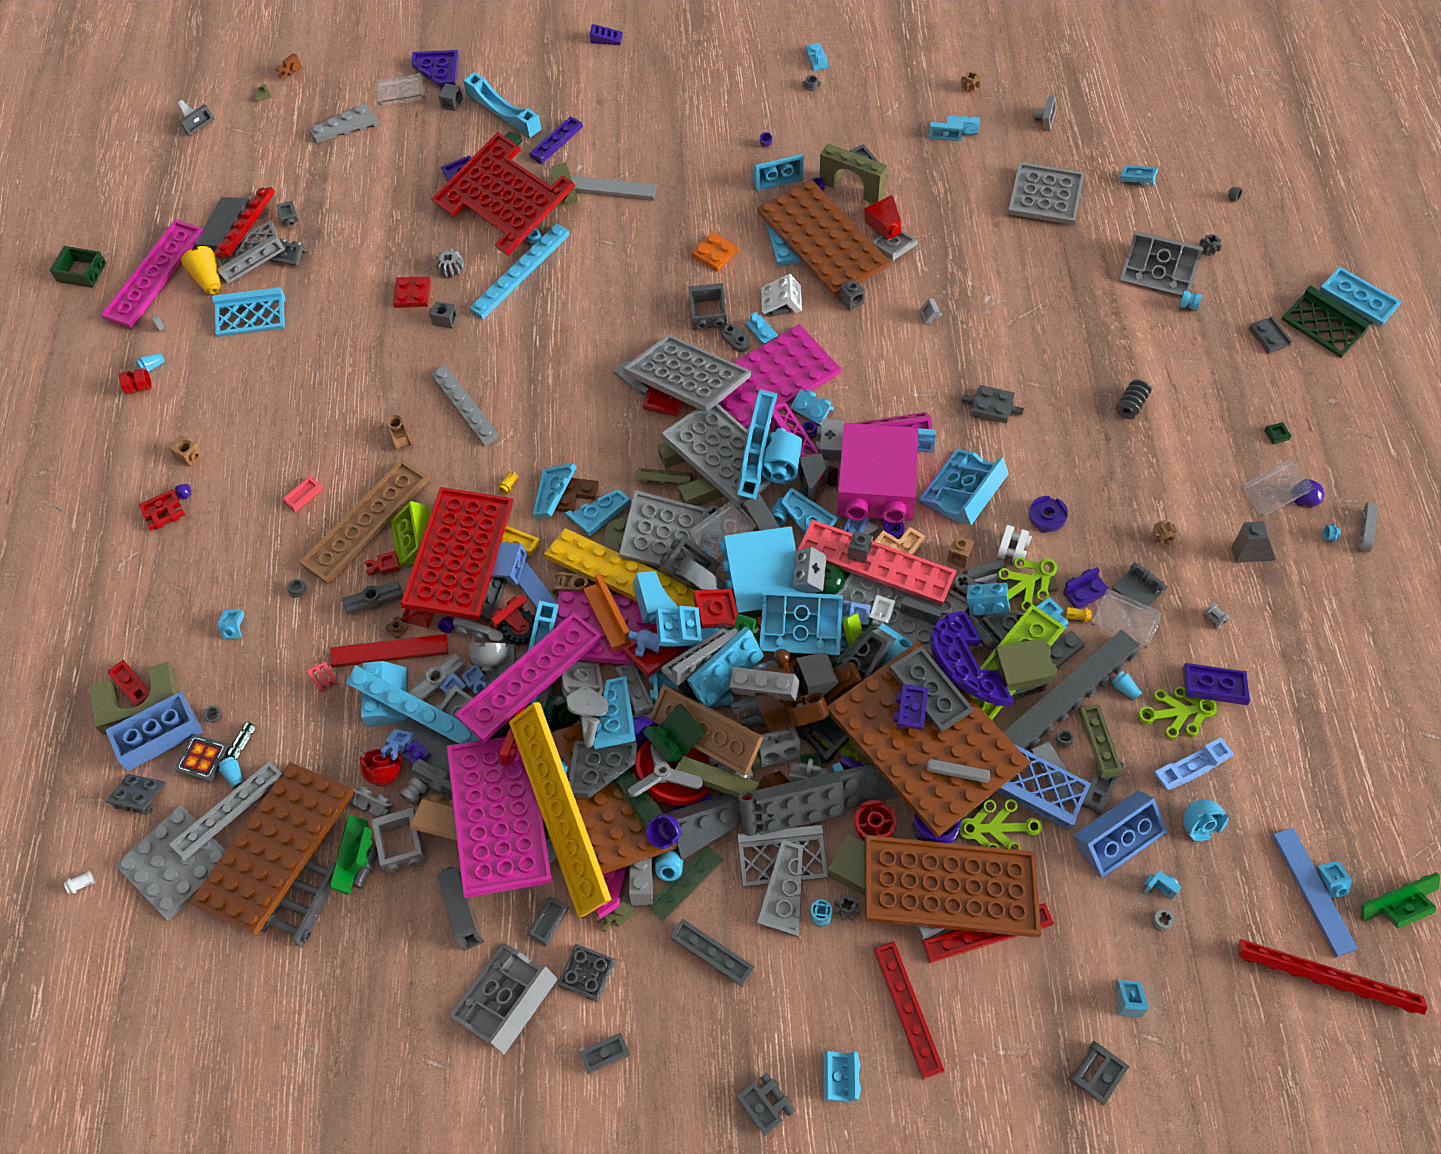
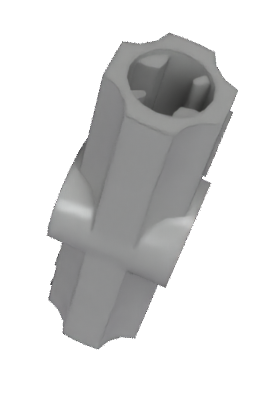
M452 653L437 667L428 669L426 676L411 688L408 693L425 701L436 691H441L440 686L452 672L457 674L464 668V663L456 654ZM440 677L437 681H433L434 678Z

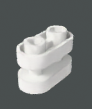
M1007 525L997 559L1004 560L1006 555L1013 557L1011 563L1018 557L1025 559L1027 551H1024L1025 546L1029 547L1032 538L1029 535L1030 531L1022 529L1021 534L1013 533L1015 527ZM1011 540L1018 542L1015 550L1008 548ZM1017 560L1016 564L1019 565L1022 561Z

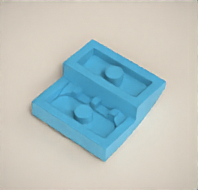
M679 606L677 610L657 608L655 614L659 646H688L702 642L699 610L697 607Z

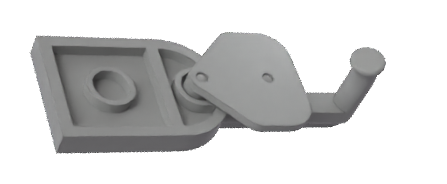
M577 661L560 676L561 686L568 710L580 715L584 744L586 748H590L594 743L597 725L600 723L599 719L593 718L591 715L603 716L607 714L608 702L602 696L604 689L599 663Z

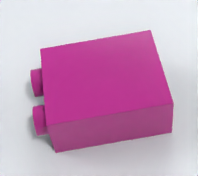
M844 423L837 516H846L855 521L865 518H884L890 523H900L904 520L913 521L916 498L918 428Z

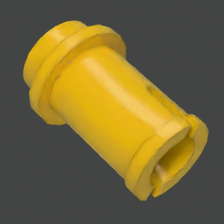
M508 471L502 482L498 483L497 489L500 493L506 495L511 492L512 485L518 479V475L515 472L511 476L512 471Z
M1067 607L1066 619L1080 620L1083 623H1086V621L1090 622L1091 610H1088V608Z

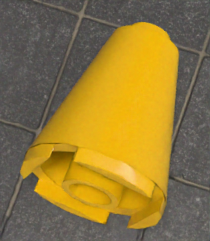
M207 246L197 247L198 250H188L181 258L184 269L205 293H218L221 284L215 254L212 249Z

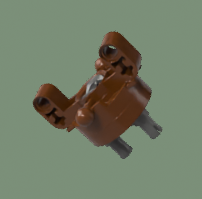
M778 649L774 653V660L752 666L751 669L795 674L797 677V658L813 654L797 653L790 655L787 650ZM800 683L796 701L775 699L768 694L756 693L755 696L749 695L747 699L731 702L732 708L741 706V708L733 710L734 715L750 710L753 712L757 711L756 714L741 717L742 726L747 725L748 728L758 725H766L771 733L795 726H800L803 730L807 724L822 720L829 715L823 694L815 692L803 696ZM731 689L732 694H733L734 696L739 695V694H735V693L733 692V690Z

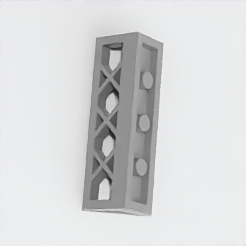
M724 628L662 666L661 671L678 686L690 678L739 631L736 628L729 632Z

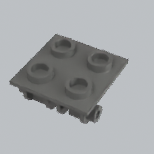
M1134 562L1130 567L1131 569L1112 588L1141 611H1144L1168 586L1164 584V581L1156 578L1154 573L1151 574L1150 570L1143 568L1141 563Z
M127 774L108 797L106 803H110L116 809L120 808L131 812L137 811L143 815L150 814L153 810L150 802L164 786L165 782Z

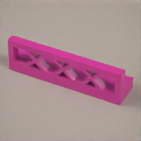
M786 402L775 405L769 427L770 431L773 433L776 432V429L783 428L787 432L801 437L804 442H802L800 457L819 454V451ZM783 409L786 416L779 414L778 410ZM786 422L793 424L795 429L788 427ZM803 448L810 450L812 454L806 455Z
M927 412L856 422V424L932 429L931 416Z

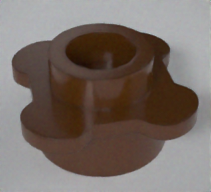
M394 617L393 621L387 624L385 629L387 632H391L394 638H399L405 634L409 625L404 623L400 617Z

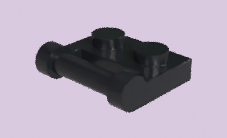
M830 715L822 720L807 724L799 734L804 741L806 740L816 750L825 764H829L841 748L850 740ZM814 730L830 746L828 750L812 735Z

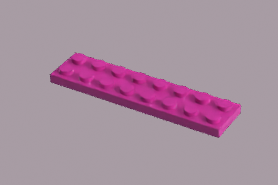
M174 220L102 312V318L132 328L182 263L181 258L183 254L194 247V243L203 229Z
M573 612L455 714L456 718L485 743L510 721L517 711L526 707L601 641L602 635Z

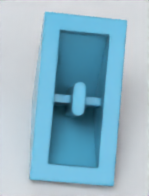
M1118 980V1015L1141 1018L1148 1011L1149 1007L1141 982Z

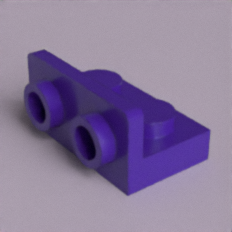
M1098 567L1092 570L1087 569L1080 577L1076 579L1071 578L1065 583L1066 586L1063 594L1074 608L1081 609L1109 593L1110 589L1098 576L1100 571Z
M903 684L902 690L897 691L896 703L900 705L899 711L895 710L893 723H897L896 730H901V727L923 730L928 688Z

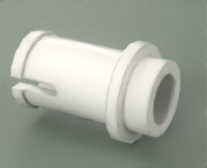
M87 871L73 879L68 878L64 882V886L68 894H75L77 890L94 884L95 880L92 873Z

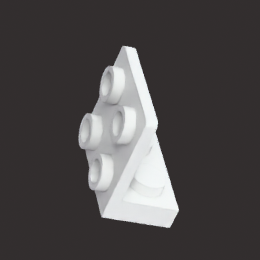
M791 274L781 277L761 288L762 312L764 314L786 304L795 313L802 311L801 285Z

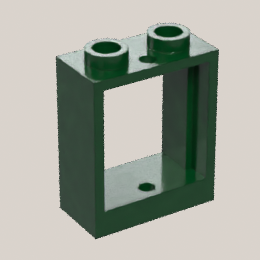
M63 246L49 271L57 282L93 288L107 262L100 251ZM75 261L91 263L85 274L69 272Z

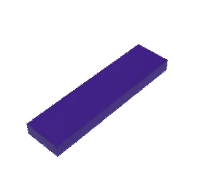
M570 116L529 153L530 158L541 164L544 163L583 127L582 122Z

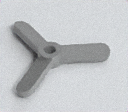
M651 743L650 749L655 767L654 772L628 789V793L632 797L638 796L658 782H671L693 789L701 788L703 782L699 776L671 769L667 765L665 758Z

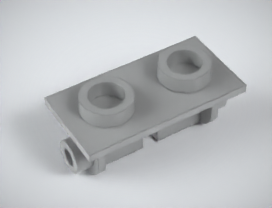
M367 787L353 788L355 794L350 799L352 805L367 810L369 804H371L369 809L371 814L378 817L385 816L390 812L388 807L395 806L394 803L389 801V797L378 794V796L372 794V790Z

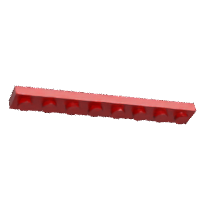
M1243 939L1239 940L1237 946L1239 957L1247 962H1257L1272 970L1279 969L1294 977L1301 976L1317 984L1324 983L1333 986L1339 991L1356 993L1362 998L1375 999L1387 1006L1394 1005L1403 1008L1409 1013L1425 1015L1428 1008L1423 995Z

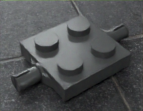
M979 385L975 396L964 394L962 402L972 403V416L1006 424L1011 413L1022 415L1024 410L1022 407L1013 406L1014 392Z

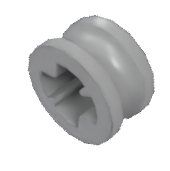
M1160 909L1153 916V924L1160 931H1167L1174 925L1175 917L1170 910ZM1161 915H1164V918H1168L1169 921L1166 925L1163 922L1160 923Z

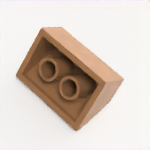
M435 793L423 798L410 824V829L457 840L453 798L450 800L442 798V795Z

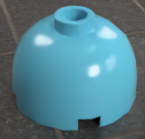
M1209 799L1192 801L1182 817L1184 828L1194 841L1211 839L1212 837L1209 834L1215 831L1219 834L1229 820L1225 810L1215 801Z

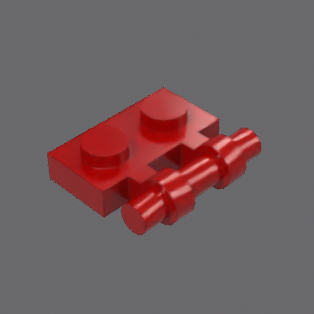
M173 489L138 504L146 522L153 519V522L147 524L150 531L156 528H163V525L171 521L176 522L185 515L183 509L175 511L181 504ZM169 512V515L159 518V516Z

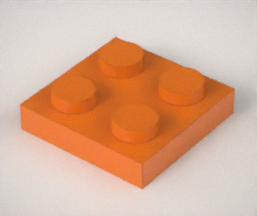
M711 232L691 253L693 258L718 272L739 250L735 244Z

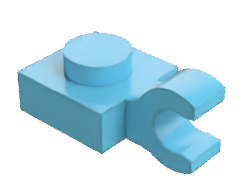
M1050 597L1036 606L1064 625V630L1067 629L1066 625L1069 622L1061 615L1063 609Z

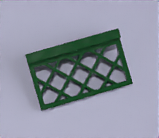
M1311 285L1282 316L1283 321L1340 358L1346 354L1360 337L1367 333L1371 324ZM1306 301L1311 305V308L1302 309L1301 303ZM1321 311L1326 317L1316 318V312ZM1312 312L1313 319H1303V313ZM1299 313L1300 320H1293L1289 316ZM1330 321H1337L1341 324V327L1332 328ZM1318 322H1327L1328 328L1318 329ZM1314 323L1315 329L1308 330L1304 324ZM1342 331L1343 338H1333L1332 332ZM1346 331H1353L1357 335L1347 338ZM1329 332L1330 339H1322L1319 333ZM1344 342L1345 348L1341 351L1335 347V343Z

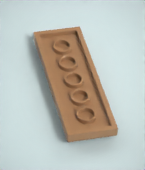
M663 684L649 718L660 726L678 704H682L705 731V734L694 745V748L744 776L748 775L764 737L669 685Z

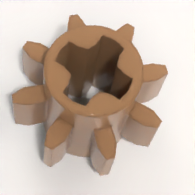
M967 72L966 76H962L961 87L967 92L975 91L976 88H980V76L975 72Z
M1163 520L1154 525V532L1151 534L1154 541L1158 540L1161 544H1168L1175 539L1177 529L1174 524Z

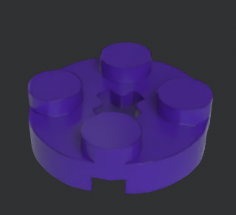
M1041 496L1033 501L1029 509V519L1040 532L1047 533L1059 530L1066 523L1068 509L1063 501L1058 498L1055 500L1050 498V496ZM1045 511H1047L1048 513L1052 512L1053 514L1051 516H1046Z

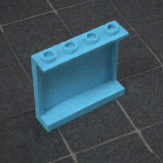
M792 526L727 535L720 539L719 551L723 553L724 558L722 568L723 572H726L727 575L725 585L726 589H732L738 614L762 610L763 591L804 593L793 587L796 548Z

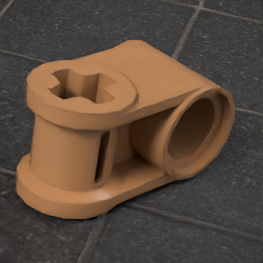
M391 415L386 422L396 450L408 444L413 445L412 438L401 416Z
M557 572L552 593L558 596L559 590L584 592L583 588L589 587L586 576L582 574Z

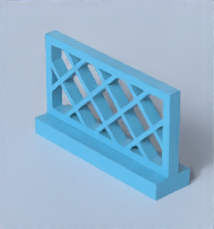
M278 287L214 295L216 336L285 328L284 302L286 300L282 289ZM273 303H279L275 311L270 308ZM256 305H262L263 308L258 313L253 310ZM245 307L246 310L241 315L236 312L238 308ZM228 309L229 312L224 317L220 315V310ZM268 309L272 314L265 319L261 315ZM251 311L255 316L248 321L245 319V316ZM233 314L238 316L233 323L228 321ZM275 316L280 318V323L272 324L270 321ZM258 318L264 321L260 326L253 325ZM242 320L247 323L243 328L236 327ZM225 322L230 325L226 330L220 331V327Z

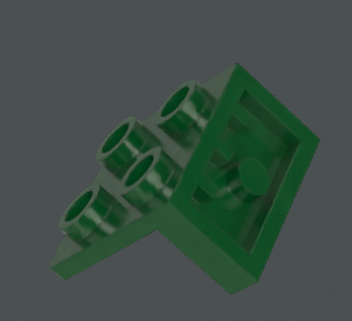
M678 704L660 726H647L643 733L667 762H680L683 756H686L701 739L705 731L682 704Z

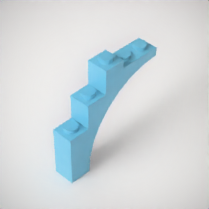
M762 389L758 391L745 439L741 470L737 481V495L753 499L757 497L761 482L764 450L777 393Z
M656 571L636 574L633 587L643 623L656 624L655 612L657 608L678 609V606L661 586ZM701 629L702 641L721 629ZM695 644V645H688V647H689V649H691L692 647L696 646L697 644Z

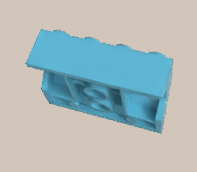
M956 449L918 500L920 503L955 522L972 525L1009 474L1004 459L999 457L996 463L983 461L975 452Z
M763 591L760 631L761 651L776 652L778 649H785L789 653L817 654L825 652L827 655H840L843 595Z

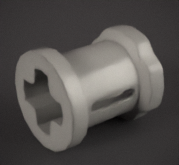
M1213 603L1205 610L1203 616L1205 618L1208 617L1216 624L1215 627L1219 629L1227 623L1231 616L1225 615L1217 607L1218 605Z

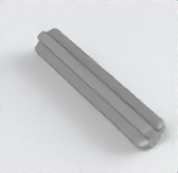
M929 759L926 770L929 772L985 783L990 779V771L934 759Z

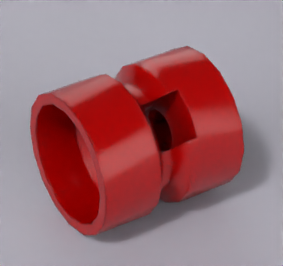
M146 368L135 369L133 373L131 371L119 373L120 386L125 395L136 393L137 390L142 392L152 389L151 378Z

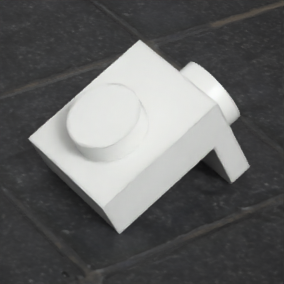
M876 595L871 613L868 616L872 618V623L882 625L885 622L889 624L896 601Z

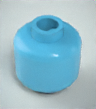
M676 850L657 855L655 862L656 875L664 881L678 879L683 869V860H681L679 853Z

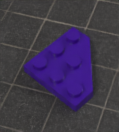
M458 50L412 53V67L439 87H444L446 83L456 85L459 59Z

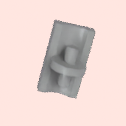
M809 758L808 764L792 762L788 780L794 782L829 774V769L813 765V759Z

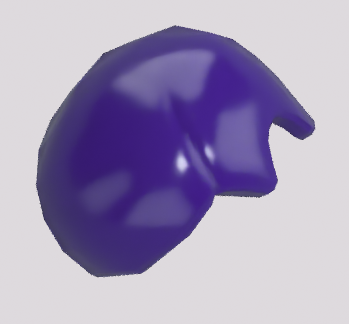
M1314 480L1301 481L1291 492L1292 499L1298 506L1308 505L1310 508L1322 503L1325 497L1324 488Z
M662 814L656 816L647 824V839L653 847L659 849L672 846L681 835L679 823L672 815Z

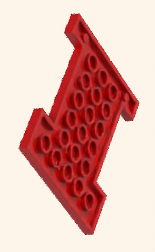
M497 132L431 200L454 218L466 206L504 233L494 245L508 256L575 187V184L562 175L552 186L548 185L512 160L520 152V147Z

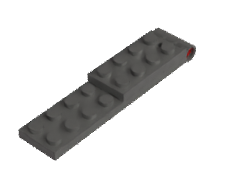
M873 764L755 791H745L739 794L742 832L745 835L752 836L759 831V834L763 835L844 816V810L859 807L870 800L884 801L901 796Z

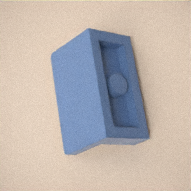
M500 543L492 577H504L510 585L518 586L527 552L521 543Z

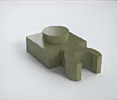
M625 895L620 897L621 900L618 908L601 919L599 916L595 918L597 923L601 920L607 921L606 925L601 927L603 932L608 931L612 923L616 922L619 927L636 915L635 910Z

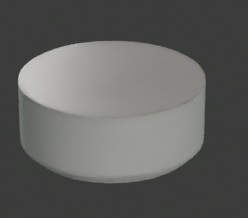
M156 313L150 317L159 331L166 328Z

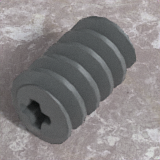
M1132 380L1116 406L1118 414L1126 419H1134L1149 397L1152 387L1143 380Z

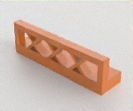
M601 573L595 575L596 584L583 588L613 652L631 643V639L628 638L630 631Z

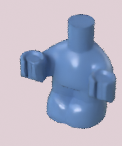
M647 629L639 632L630 631L628 638L636 640L638 646L635 656L642 657L645 648L659 653L661 646L658 644L657 633Z

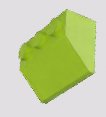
M410 501L390 521L400 568L414 565L431 515L429 505Z

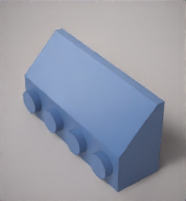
M182 691L106 729V733L118 762L127 771H130L189 740L192 734L199 735L203 733V730L193 709Z
M1138 790L1078 831L1073 837L1079 852L1095 872L1103 878L1168 831L1155 799Z

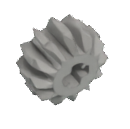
M445 249V252H439V256H435V267L440 275H445L446 277L452 275L454 277V274H460V270H463L464 260L458 251L453 249L447 251Z

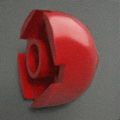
M381 749L365 752V757H360L361 775L371 784L379 787L386 786L396 780L401 772V755L398 753V757L392 760L391 753L383 758Z
M867 801L855 813L854 827L858 836L863 841H865L866 835L892 837L896 829V814L891 806L888 807L882 801Z

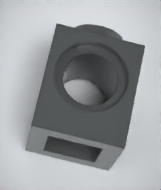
M447 83L438 96L441 108L456 111L463 99L460 86Z
M854 279L841 286L840 301L851 311L864 304L865 290Z
M435 301L433 308L429 311V316L433 325L453 329L458 313L454 304Z
M854 531L848 546L847 558L866 563L872 548L873 536Z

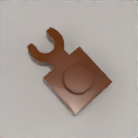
M293 53L282 61L283 65L277 66L275 71L280 73L277 75L280 79H285L287 74L290 76L302 68L298 55Z

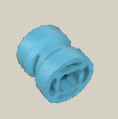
M1184 290L1179 308L1185 309L1188 307L1193 311H1197L1202 294H1191L1190 291Z
M819 899L812 904L810 913L812 922L820 927L826 926L831 922L832 906L827 900Z

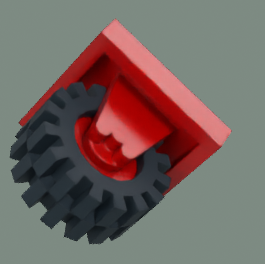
M522 594L518 598L516 596L512 597L506 603L507 606L503 610L501 608L496 610L490 619L489 627L496 630L501 628L502 633L506 637L505 640L510 641L511 644L521 645L524 643L525 645L531 640L535 616L534 614L531 615L529 610L524 611L527 600Z

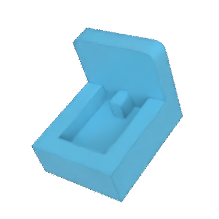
M1159 870L1155 876L1151 873L1144 882L1147 887L1143 892L1147 895L1151 888L1155 886L1172 900L1182 887L1175 878L1167 876Z

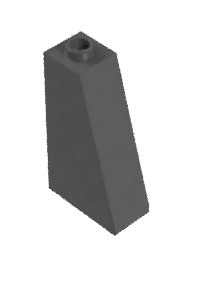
M457 867L445 868L436 876L455 940L465 951L484 943L470 899L469 897L464 898L460 871Z

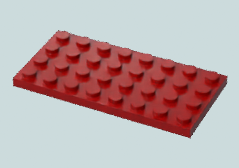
M440 487L401 601V608L479 620L493 574L499 546L503 540L513 506V498Z

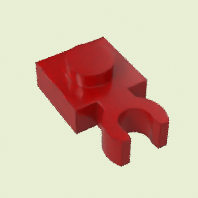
M396 551L377 555L378 560L365 561L366 567L373 566L371 569L366 570L368 576L375 575L378 571L383 575L400 570Z

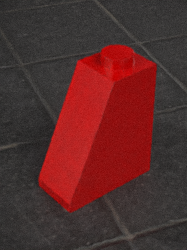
M892 195L864 208L865 223L887 240L902 233L900 216Z

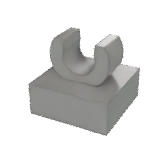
M928 299L919 310L924 322L927 324H931L934 319L938 320L943 315L940 313L939 306L936 305L934 299Z

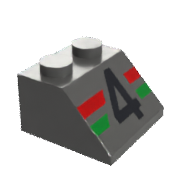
M822 453L800 457L799 479L804 495L814 503H816L825 490V484L828 481V462L823 460Z

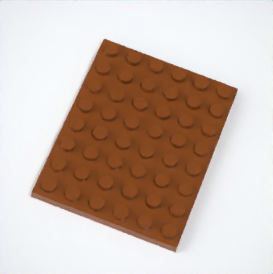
M917 641L827 707L829 715L938 838L1028 767L1031 762L975 701L952 680L950 681L973 707L974 710L971 714L942 733L937 731L926 716L923 730L901 727V730H896L897 723H893L895 710L899 711L900 704L896 703L897 691H901L902 686L888 670L889 666L921 646L936 662L927 649ZM929 759L985 769L990 771V779L985 783L929 772L926 770Z

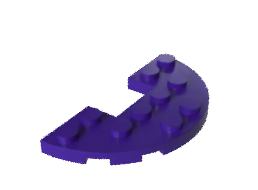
M953 612L940 619L930 636L932 654L940 669L957 686L972 696L995 706L1010 707L1014 700L997 670H980L968 647L978 646L981 639L967 613Z

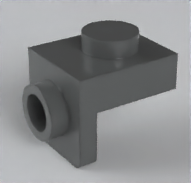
M293 201L276 205L282 225L290 226L299 221Z

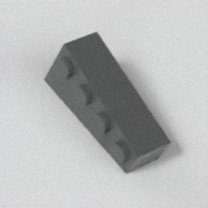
M880 628L873 630L840 665L847 662L854 663L862 679L860 682H862L880 669L896 638Z
M729 794L665 813L672 815L679 823L681 835L675 850L679 853L681 860L741 824L739 798Z

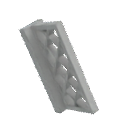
M268 221L245 235L237 246H240L239 250L235 249L230 257L217 258L215 255L219 266L218 272L229 284L284 251L285 247L280 242L273 223Z
M822 825L788 828L760 835L759 832L752 836L743 833L737 834L743 887L769 884L770 877L765 873L772 864L775 865L777 855L772 860L763 851L770 845H774L779 849L780 846L778 845L781 844L782 839L801 845L799 842H805L803 850L812 857L806 867L802 865L801 881L828 878ZM819 840L820 849L815 855L805 848L809 841ZM752 847L758 852L752 862L744 857L743 848ZM760 855L770 861L764 871L754 865ZM816 860L822 865L823 873L813 874L808 870V867ZM745 861L749 864L746 869H745ZM752 866L761 875L756 881L747 882L746 873Z

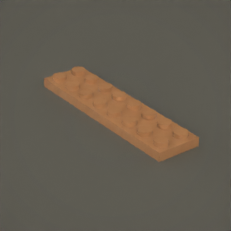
M401 459L299 561L301 566L329 584L430 481L428 476Z

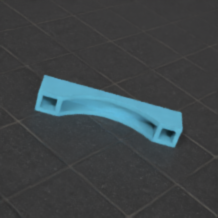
M476 72L463 80L468 96L529 138L541 130L538 114L529 108L522 109L509 104L495 92L485 78Z
M539 601L528 651L554 629L558 614V604ZM536 697L535 699H533V700H532L526 707H524V708L526 709V708H527L528 706H530L532 703H536L537 697Z

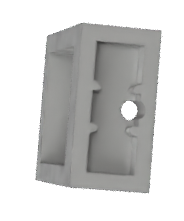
M413 808L371 819L380 866L385 872H397L402 867L417 866L426 860L421 832L414 829L411 830L415 851L386 858L382 833L410 825L416 813Z

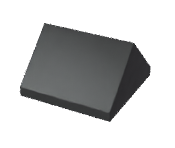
M822 652L797 658V677L804 695L820 692L825 696L839 683L827 653Z

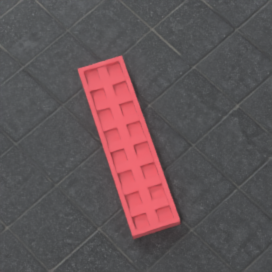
M812 519L798 550L812 547L827 555V563L834 564L842 570L943 606L957 570L872 541V548L866 563L848 559V546L853 534Z

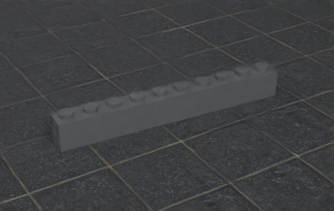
M1121 629L1003 733L1014 745L1016 744L1025 750L1029 747L1035 748L1044 734L1048 736L1055 729L1054 725L1058 722L1063 723L1069 717L1068 713L1071 710H1078L1086 697L1090 699L1097 692L1096 688L1100 685L1102 687L1110 681V676L1113 673L1116 675L1120 673L1127 661L1132 662L1138 656L1137 650L1140 645Z

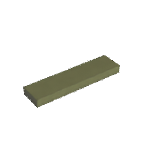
M1100 705L1080 707L1079 714L1101 778L1122 776L1123 770Z
M683 756L675 770L701 777L702 785L738 798L742 792L759 789V783L685 756Z

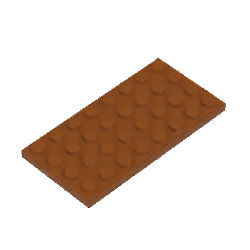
M812 179L757 207V213L834 297L840 294L841 286L854 279L860 283L890 266V261Z
M581 723L551 732L559 757L568 766L566 773L568 781L575 741H584ZM634 765L590 798H575L602 874L675 850L678 846L676 842L665 849L653 847L646 836L648 822L663 813L656 799L646 791L638 796H629L628 789L638 783Z
M289 762L282 772L283 775L271 787L189 902L193 906L257 936L355 792L352 787Z
M866 835L865 921L1039 937L1041 935L1036 854L1033 851Z

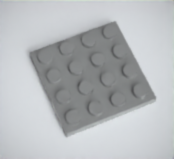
M1019 162L1008 214L1075 225L1085 172Z
M635 490L618 557L659 568L661 566L659 563L661 558L665 554L670 553L672 550L670 546L676 538L680 539L685 536L699 547L707 508ZM683 546L670 566L677 571L685 557L696 562L697 556Z
M181 805L115 864L168 921L189 903L226 851L213 837L185 861L171 849L169 844L196 822Z

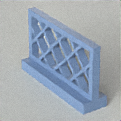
M1015 744L1031 762L1028 768L1032 777L1022 779L1019 773L1016 775L1018 781L1007 782L996 793L1007 799L1015 800L1018 805L1069 830L1077 820V814L1091 783ZM1039 763L1043 765L1045 773L1035 775L1032 764ZM1058 773L1062 775L1064 783L1055 785L1051 774ZM1047 776L1051 787L1041 789L1037 778ZM1033 780L1037 791H1027L1023 782ZM1078 783L1084 788L1080 794L1074 795L1070 784ZM1066 786L1070 797L1060 799L1056 788ZM1052 790L1056 801H1046L1042 792ZM1072 801L1074 806L1072 814L1064 810L1062 802Z

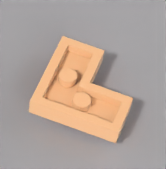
M909 527L904 535L897 539L883 530L875 542L914 555L925 541L926 536Z

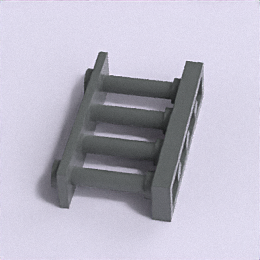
M308 861L304 869L325 876L320 888L295 879L291 887L315 896L310 907L288 900L284 895L260 931L266 932L267 928L272 926L294 935L292 941L298 946L303 947L305 942L310 939L312 928L332 892L329 885L335 862H333L329 869ZM282 906L305 915L300 926L296 927L275 918L274 915L278 908Z

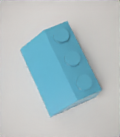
M803 154L752 165L751 178L756 190L760 191L803 180Z
M384 661L363 663L364 670L407 692V667ZM362 692L361 718L367 727L400 724L407 718V715Z

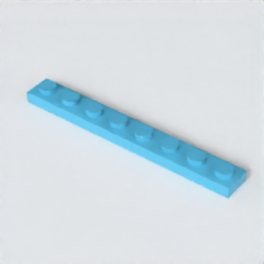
M556 223L469 307L470 312L484 319L570 235L569 230Z
M355 665L346 681L350 686L459 744L481 741L457 718Z

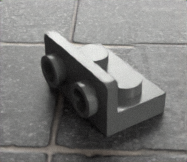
M279 238L285 250L269 260L299 266L302 252L306 253L307 249L302 246V243L296 241L288 243L287 240Z

